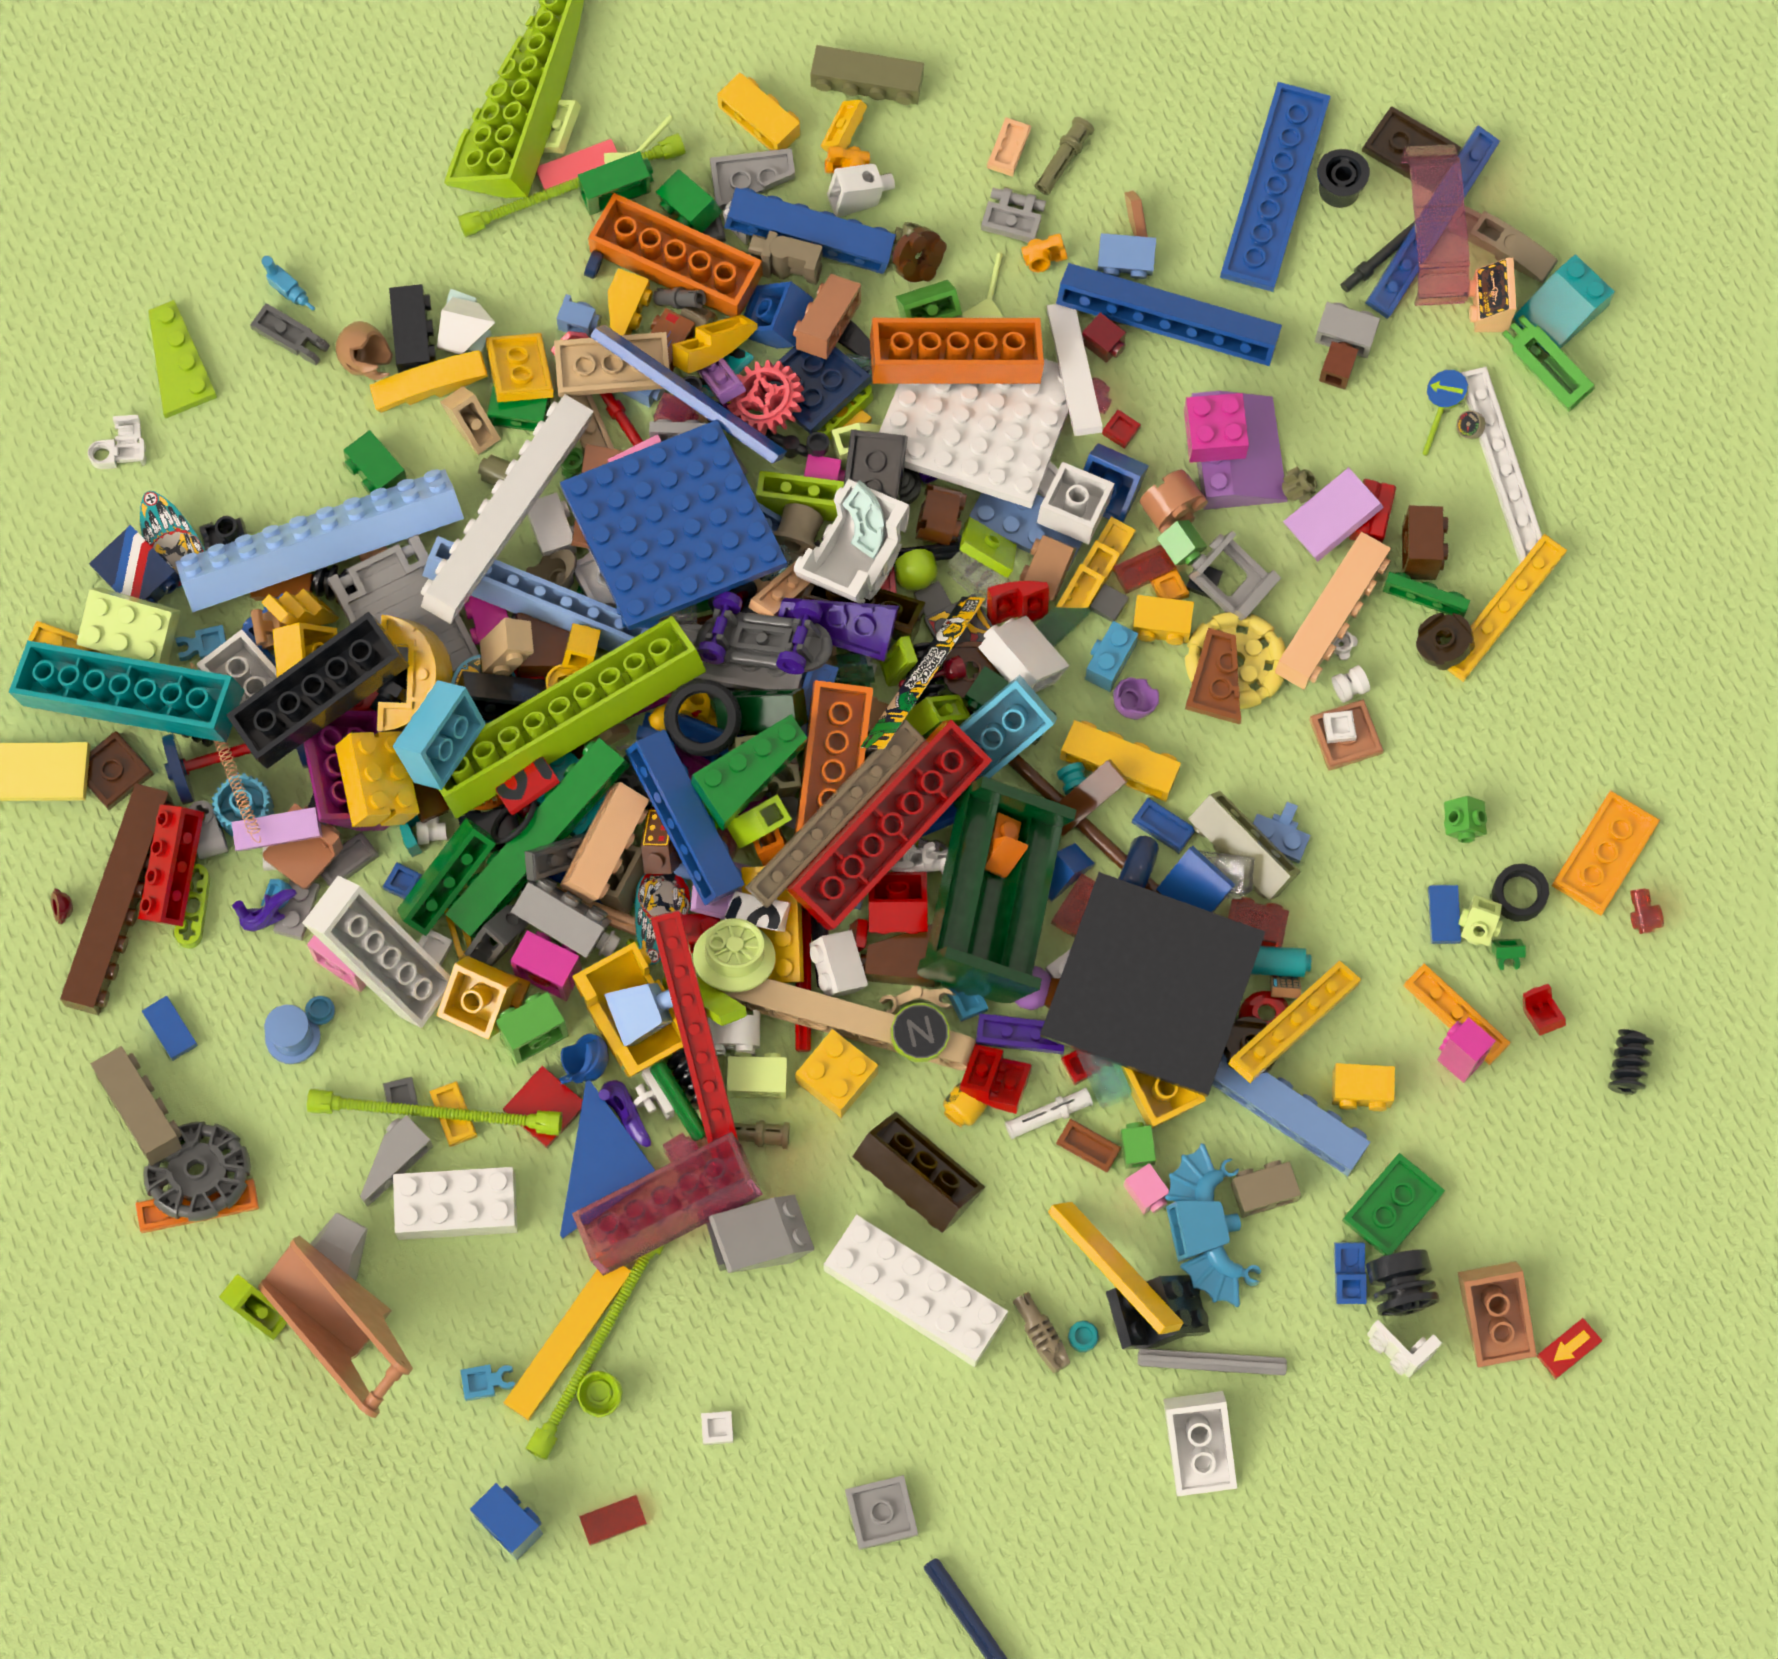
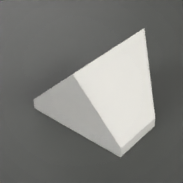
M452 297L441 311L437 349L464 354L472 344L495 324V321L479 303Z

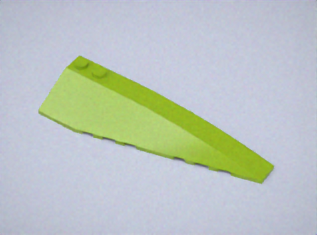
M539 0L541 5L535 16L530 15L525 24L528 29L523 37L518 36L497 72L500 77L497 82L489 86L485 93L487 96L482 108H476L472 115L474 121L469 129L465 128L459 138L444 181L447 186L501 198L528 197L566 82L584 0Z

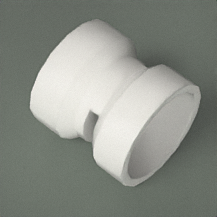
M1359 665L1351 668L1347 674L1340 673L1332 677L1334 690L1343 703L1351 700L1353 695H1362L1370 691L1368 678Z

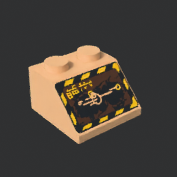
M1506 258L1476 269L1473 280L1468 281V296L1473 297V305H1470L1469 320L1474 322L1475 332H1504L1509 330L1516 311L1513 258Z

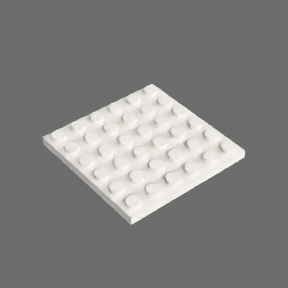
M1044 359L1041 384H898L879 433L908 436L904 468L1032 509L1069 412L1059 364Z

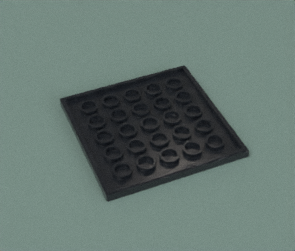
M1099 872L1040 1037L1208 1097L1265 931Z

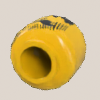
M959 1083L943 1101L944 1115L959 1127L963 1125L971 1126L985 1111L987 1105L960 1090L961 1083Z

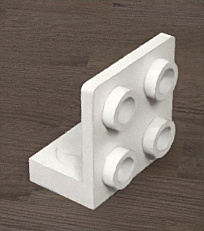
M1379 1320L1372 1325L1367 1334L1370 1337L1368 1340L1370 1345L1378 1353L1384 1352L1392 1360L1390 1361L1392 1368L1401 1376L1405 1374L1408 1378L1420 1369L1442 1344L1433 1334L1428 1340L1422 1337L1408 1351Z

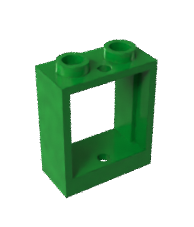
M640 151L578 174L579 191L589 216L603 211L613 193L629 200L650 193V183L654 182L649 159H643Z

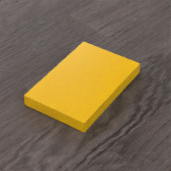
M541 333L486 338V348L497 403L553 398L554 390Z

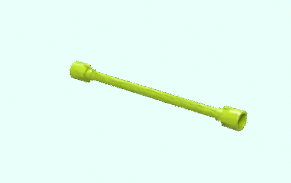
M676 133L657 142L658 145L652 147L651 151L648 150L641 153L643 159L648 158L649 161H652L653 158L657 160L661 158L664 160L676 158L686 154L679 133ZM578 177L569 180V182L560 183L559 186L547 188L546 191L536 192L533 196L529 195L526 198L523 197V199L520 198V200L513 201V203H507L503 207L494 208L490 212L486 210L479 212L477 210L457 216L464 236L468 237L485 229V225L490 224L492 219L496 220L499 217H505L509 213L512 214V212H518L522 208L531 207L535 203L544 202L545 199L555 198L558 194L568 193L571 189H578Z
M310 1089L307 1097V1112L332 1114L333 1110L339 1111L342 1108L344 1110L347 1108V1110L377 1111V1113L388 1112V1114L399 1113V1115L403 1113V1115L408 1116L418 1115L419 1117L429 1116L430 1118L440 1117L441 1119L444 1117V1119L474 1120V1122L481 1121L483 1123L484 1121L485 1123L489 1121V1123L493 1124L504 1123L505 1125L515 1124L516 1126L519 1124V1126L536 1129V1133L560 1136L562 1129V1112L538 1110L537 1114L526 1116L522 1114L515 1115L514 1113L504 1114L502 1112L500 1114V1112L493 1113L490 1111L489 1113V1111L459 1110L458 1108L447 1107L444 1109V1107L440 1108L439 1106L429 1107L428 1105L418 1106L417 1104L414 1106V1104L406 1103L403 1105V1103L343 1099L341 1096L334 1095L333 1091Z
M653 1222L649 1224L639 1242L642 1245L640 1256L638 1257L639 1260H636L632 1267L633 1270L630 1271L631 1273L627 1277L628 1280H625L621 1287L622 1290L617 1294L616 1300H614L610 1307L611 1310L606 1314L605 1320H603L601 1327H599L595 1334L596 1337L593 1338L594 1340L591 1341L590 1347L586 1350L585 1357H582L581 1364L576 1368L575 1374H573L571 1381H569L565 1388L566 1391L563 1392L562 1398L559 1399L560 1401L556 1404V1408L552 1411L553 1415H550L551 1418L543 1424L541 1429L536 1428L525 1450L531 1454L547 1460L558 1438L554 1437L557 1432V1426L563 1418L562 1415H565L566 1408L571 1404L572 1398L576 1395L578 1384L587 1374L589 1368H591L590 1364H593L592 1361H595L596 1354L599 1353L598 1351L601 1350L602 1344L606 1341L605 1337H608L607 1334L612 1330L611 1327L614 1326L613 1324L617 1321V1317L621 1314L622 1307L627 1303L628 1297H630L634 1290L633 1287H636L640 1279L639 1277L642 1276L641 1274H643L649 1260L653 1259L656 1253L661 1254L670 1238L671 1232Z

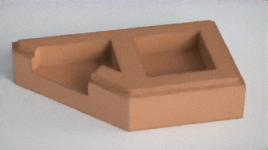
M1134 190L1125 192L1128 218L1134 236L1148 237L1141 198Z

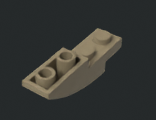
M1462 204L1447 225L1449 232L1495 255L1497 261L1513 258L1515 270L1541 283H1544L1558 262L1557 258L1531 238L1486 211L1481 214Z

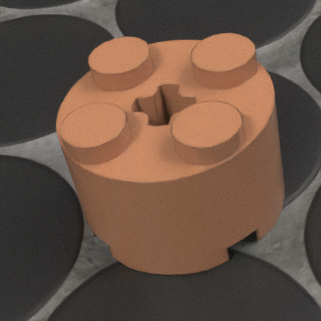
M1182 469L1162 478L1165 483L1161 484L1158 488L1154 484L1140 499L1143 510L1161 534L1176 521L1190 520L1192 523L1195 520L1193 514L1201 510L1208 503V500L1191 477Z

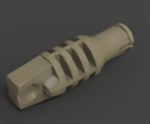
M1029 1292L1024 1293V1297L1022 1295L1017 1297L1013 1304L1026 1323L1024 1330L1033 1343L1034 1348H1036L1038 1355L1053 1373L1066 1368L1070 1364V1360L1062 1340L1049 1321L1048 1316H1045V1314L1041 1315Z

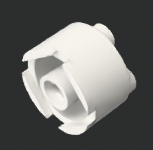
M753 1010V1015H747L724 1026L708 1018L717 1056L726 1055V1050H735L737 1053L747 1052L755 1055V1049L760 1048V1011Z

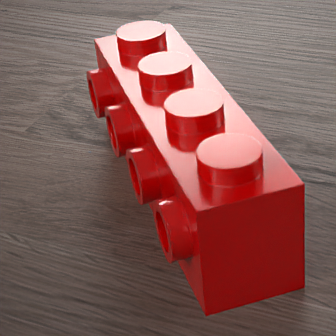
M160 804L156 817L153 842L151 844L148 869L145 874V884L138 919L183 927L204 812L180 806Z

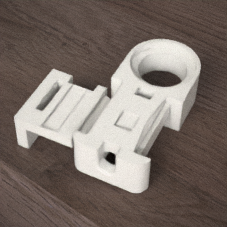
M138 415L113 416L115 429H118V436L115 437V440H98L93 442L88 448L90 462L98 469L117 468V463L140 461L142 466L146 465V445L143 438H141V424ZM99 449H106L109 451V455L105 460L99 461L94 459L95 452Z

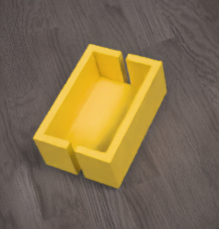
M402 731L378 732L375 735L374 732L349 733L335 745L352 827L377 826L379 823L381 826L405 825L419 814L413 781L393 748L396 739Z

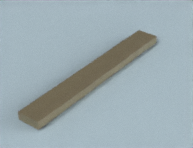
M906 719L903 720L885 749H875L745 888L765 908H768L926 739Z

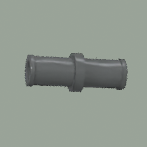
M675 287L674 289L657 288V291H654L653 300L657 306H673L675 309H683L684 307L702 308V305L706 303V295L702 290H686L684 287Z

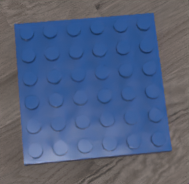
M718 420L560 482L563 494L628 631L787 567V561Z

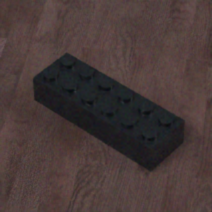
M368 611L230 711L226 716L255 759L268 769L408 668L409 664L379 621Z

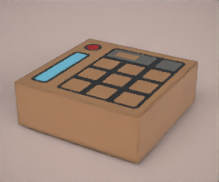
M1270 976L1271 997L1297 999L1301 996L1300 977Z

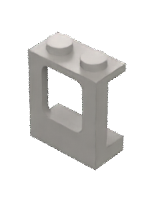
M1231 531L1225 536L1219 534L1210 543L1209 546L1212 550L1206 556L1201 554L1191 566L1194 570L1188 577L1225 612H1231L1238 616L1239 620H1243L1277 584L1281 577L1274 570L1267 573L1233 540L1236 534ZM1222 551L1243 569L1247 575L1244 582L1231 596L1225 595L1203 573Z

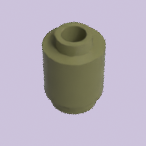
M492 454L487 459L483 458L478 469V474H481V481L494 486L499 479L504 481L507 477L505 472L511 462Z

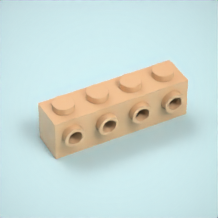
M622 782L613 785L606 794L559 886L587 903L602 899L610 887V884L607 882L611 874H615L622 864L621 854L634 841L635 834H633L636 825H640L648 813V810L645 808L649 799Z

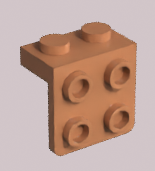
M294 803L287 812L301 810L302 808ZM321 823L322 837L269 846L263 852V858L301 889H308L343 849L339 837L340 832L331 824L327 823L324 825Z

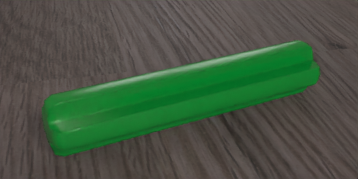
M664 1061L656 1063L650 1068L654 1079L692 1140L699 1141L706 1136L703 1122Z

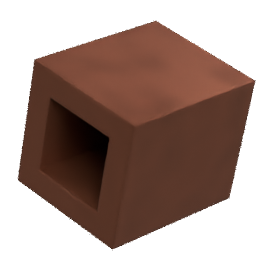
M1332 341L1319 381L1345 390L1359 349L1353 348L1352 345L1346 342L1337 343Z

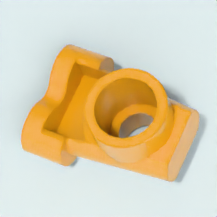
M829 146L828 156L825 159V173L834 174V170L837 168L869 164L870 153L869 151H861L856 146L847 149L839 146Z
M1061 233L1048 236V239L1045 240L1033 239L1028 242L1027 246L1021 247L1026 266H1029L1032 272L1046 271L1051 265L1050 261L1059 262L1068 259Z

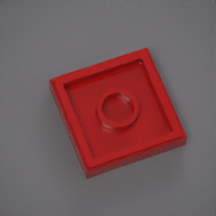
M541 1066L503 1108V1112L526 1116L537 1114L538 1110L562 1112V1133L581 1112L583 1100L566 1085L561 1084L560 1080L546 1068ZM521 1126L547 1149L559 1137L558 1135L536 1133V1129Z

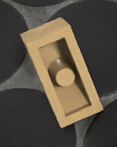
M462 386L440 401L453 425L476 454L479 455L501 440L475 394Z

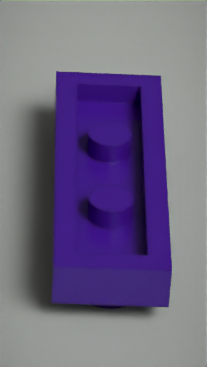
M979 1013L976 1044L1054 1054L1064 1053V1045L1040 1037L1045 1021Z

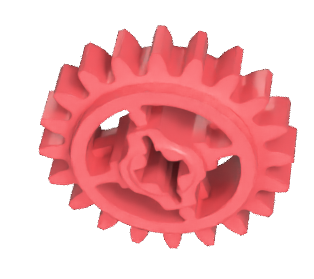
M766 360L764 367H761L757 361L753 371L746 366V376L737 374L746 391L730 400L731 403L727 408L763 435H766L767 429H770L775 435L778 425L786 430L787 425L785 421L788 419L795 422L796 419L792 413L801 412L802 409L797 403L805 401L801 394L804 391V387L799 382L800 378L796 373H793L790 366L784 367L780 361H777L774 367L770 360ZM768 381H776L782 383L783 385H772L771 383H768ZM754 409L763 413V415H755L748 412V410Z

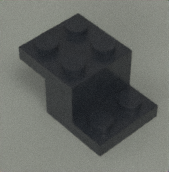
M1189 1275L1159 1276L1146 1281L1184 1322L1179 1331L1158 1334L1117 1288L1106 1291L1122 1350L1157 1348L1182 1337L1202 1336L1210 1332L1208 1315L1203 1308L1199 1295L1200 1289L1193 1288Z

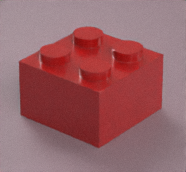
M888 872L869 892V932H877L879 934H888L890 932H906L909 934L928 932L927 872Z

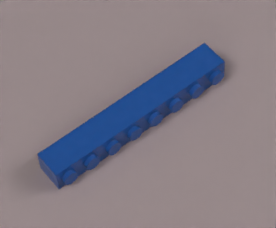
M1071 263L1067 265L1056 304L1095 316L1101 312L1112 321L1266 366H1270L1282 327L1281 324Z

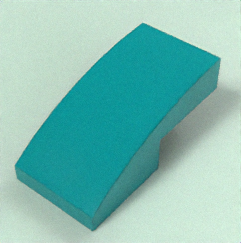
M418 815L405 825H399L405 846L412 857L422 853L411 827L416 825V822H421Z

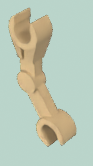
M913 986L910 990L895 997L885 995L879 1002L885 1004L892 1000L894 1004L892 1009L884 1012L895 1015L901 1006L920 999L931 1001L944 1009H950L953 1006L946 1003L943 1004L942 997L945 994L956 996V994L946 988L927 990L919 986Z

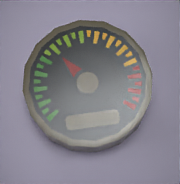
M1467 410L1463 412L1456 424L1458 433L1468 439L1480 437L1485 430V418L1476 411Z

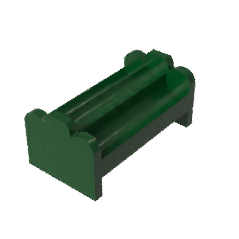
M983 776L972 782L953 802L954 807L957 808L926 955L925 958L919 960L917 973L923 978L943 982V988L953 989L958 993L964 992L965 995L969 996L981 995L985 999L999 1003H1012L1040 990L1042 979L1032 974L1062 828L1074 821L1076 809ZM998 812L1021 822L1018 841L1028 845V849L1006 878H1001L985 870L995 818Z

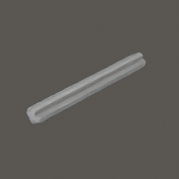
M1146 1348L1139 1349L1138 1365L1143 1367L1285 1375L1287 1371V1360L1284 1357Z

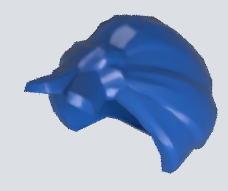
M586 1034L574 1045L562 1048L561 1063L567 1075L559 1078L561 1084L572 1081L578 1084L589 1079L590 1081H595L603 1075L609 1061V1052L605 1040L596 1034Z

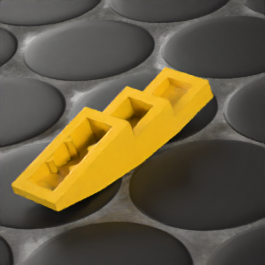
M480 350L400 372L369 386L375 408L382 413L405 402L412 405L433 395L440 398L458 390L462 386L465 387L486 378L488 374Z
M1112 516L1110 517L1098 540H1095L1085 560L1079 565L1053 611L1055 615L1077 627L1090 609V605L1104 583L1106 584L1136 533L1135 529Z
M304 588L296 596L286 591L279 599L269 594L261 602L280 622L287 625L300 622L321 626L336 622L339 619L320 598Z

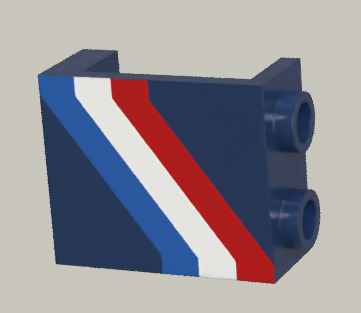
M131 525L89 563L115 592L156 604L165 594H171L178 587V582L180 581L178 573Z

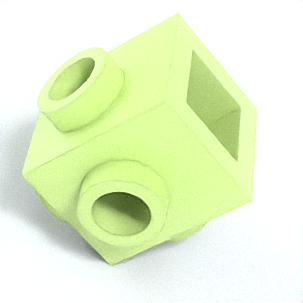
M1474 895L1469 910L1463 908L1458 925L1462 926L1461 937L1475 945L1483 944L1489 946L1492 936L1497 938L1503 921L1499 920L1502 904Z

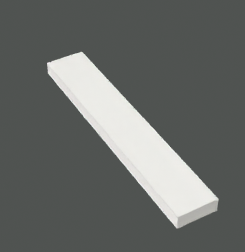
M1058 304L1047 305L1048 319L1074 436L1102 433L1101 417L1077 311Z

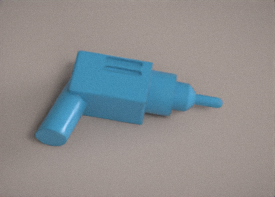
M264 256L261 262L268 273L266 275L268 283L288 301L291 300L295 305H306L314 311L315 307L308 302L306 291L299 286L298 282L280 266L275 265L270 256Z

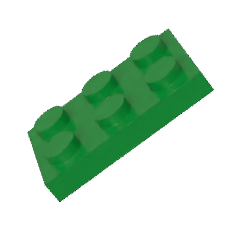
M1398 1153L1342 1221L1382 1255L1387 1256L1394 1253L1444 1194L1445 1190L1401 1153Z

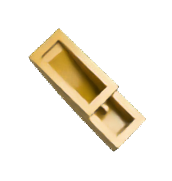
M741 314L695 327L696 338L672 344L673 365L688 374L701 370L724 358L739 347L757 329V323Z

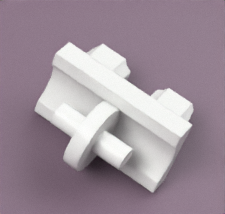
M650 1067L641 1071V1075L650 1091H646L643 1084L635 1088L639 1095L633 1101L635 1107L645 1106L650 1114L657 1110L652 1102L656 1100L666 1120L674 1117V1109L651 1074Z

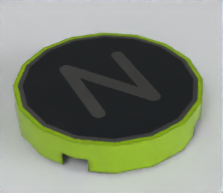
M925 1003L911 1004L902 1008L895 1016L890 1028L891 1042L895 1050L913 1062H928L937 1058L945 1049L950 1037L949 1024L945 1016L936 1007Z

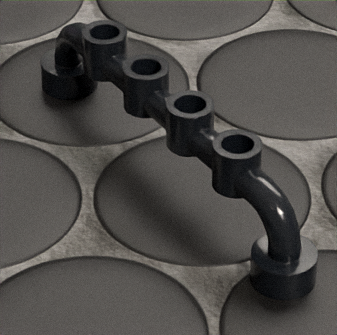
M695 376L683 378L702 392V382L699 378ZM767 429L765 435L787 451L785 454L787 458H794L797 455L808 457V454L821 457L829 449V438L822 432L811 433L807 438L806 445L801 444L798 437L794 435L783 436L779 433L774 435L770 429Z

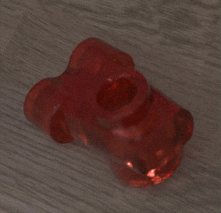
M1643 888L1630 891L1632 904H1634L1635 912L1630 914L1633 929H1639V934L1654 933L1656 928L1664 927L1660 904L1651 906L1649 889Z

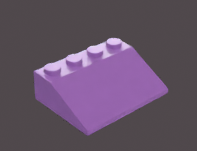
M1228 391L1200 392V393H1192L1191 397H1195V396H1208V395H1221V394H1235V393H1237V392H1228ZM1243 393L1249 442L1246 459L1197 462L1200 489L1208 500L1203 510L1287 502V497L1282 490L1284 472L1272 396Z

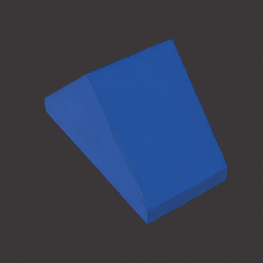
M1076 843L1057 852L1048 896L1051 902L1095 865Z

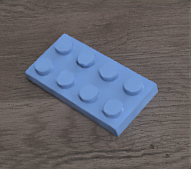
M981 493L969 515L971 518L1015 543L1017 548L1028 553L1031 552L1036 538L1041 540L1042 535H1047L1076 547L1077 550L1070 567L1083 544L1079 540L1037 523L1040 506L1044 500V497L1038 494L1031 509Z

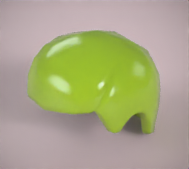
M915 549L906 552L895 561L897 582L906 590L918 591L927 588L937 576L938 569L935 557L932 552L926 549Z
M605 1371L591 1372L585 1375L578 1384V1402L582 1410L597 1418L605 1417L614 1413L621 1404L623 1396L621 1384L610 1373Z

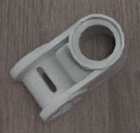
M203 800L192 803L189 809L206 813L205 820L202 822L197 849L199 859L202 860L228 852L223 830L211 804Z

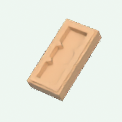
M1006 117L987 163V168L1013 177L1031 132V125Z

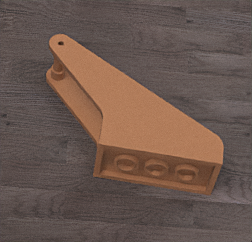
M301 1236L293 1238L290 1246L266 1278L260 1282L258 1288L358 1408L366 1415L376 1418L380 1413L378 1407L393 1383L398 1381L403 1374L409 1375L413 1370L385 1322V1319L392 1310ZM369 1340L372 1341L391 1364L385 1372V1377L376 1389L371 1392L368 1391L351 1361L359 1355Z

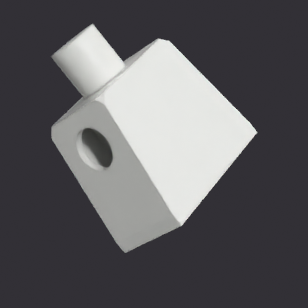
M875 164L835 169L827 192L833 213L836 217H843L877 206L882 192L893 190L895 188V181L891 173L880 175Z

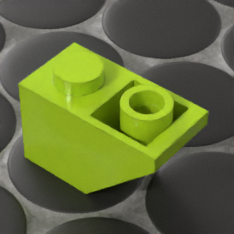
M778 794L735 817L727 829L740 849L792 819Z

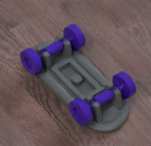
M728 591L714 597L713 605L716 609H714L713 617L704 623L696 638L697 652L701 660L706 663L717 665L724 662L780 669L795 675L821 668L828 662L833 648L831 636L824 627L818 624L823 610L817 604L804 600L796 602L793 609L794 619L740 612L743 604L742 599Z

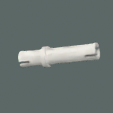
M1085 1087L1064 1098L1061 1096L1056 1097L1055 1101L1006 1121L1005 1126L1013 1140L1015 1137L1040 1128L1062 1117L1065 1120L1070 1117L1069 1114L1092 1106L1093 1102Z

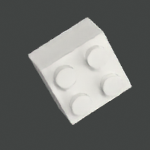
M1062 462L1040 506L1037 523L1089 545L1111 500L1115 483Z

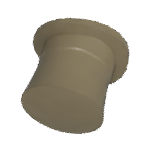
M797 503L785 505L779 527L776 531H773L788 563L793 564L799 556H804L808 548L814 550L816 547L814 541L824 521L821 514L809 506Z

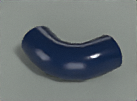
M1148 836L1134 838L1118 879L1146 888L1159 852L1158 843L1153 838Z

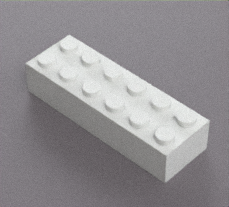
M337 876L302 923L400 1018L422 1028L441 1003L450 975L359 885Z
M858 1215L854 1217L824 1263V1271L974 1368L1007 1318V1310Z

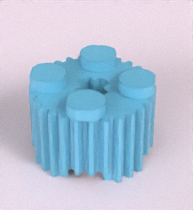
M246 773L240 775L239 779H242L240 783L244 784L241 788H245L243 792L247 793L244 797H249L247 801H250V804L248 806H252L250 810L254 811L251 815H255V818L274 814L272 797L263 782H259L258 778L254 779L251 775L248 777ZM226 779L225 784L221 783V788L217 787L218 793H214V797H212V807L220 826L223 827L226 833L233 836L231 822L244 819H242L239 806L235 800L236 797L228 781L229 779Z

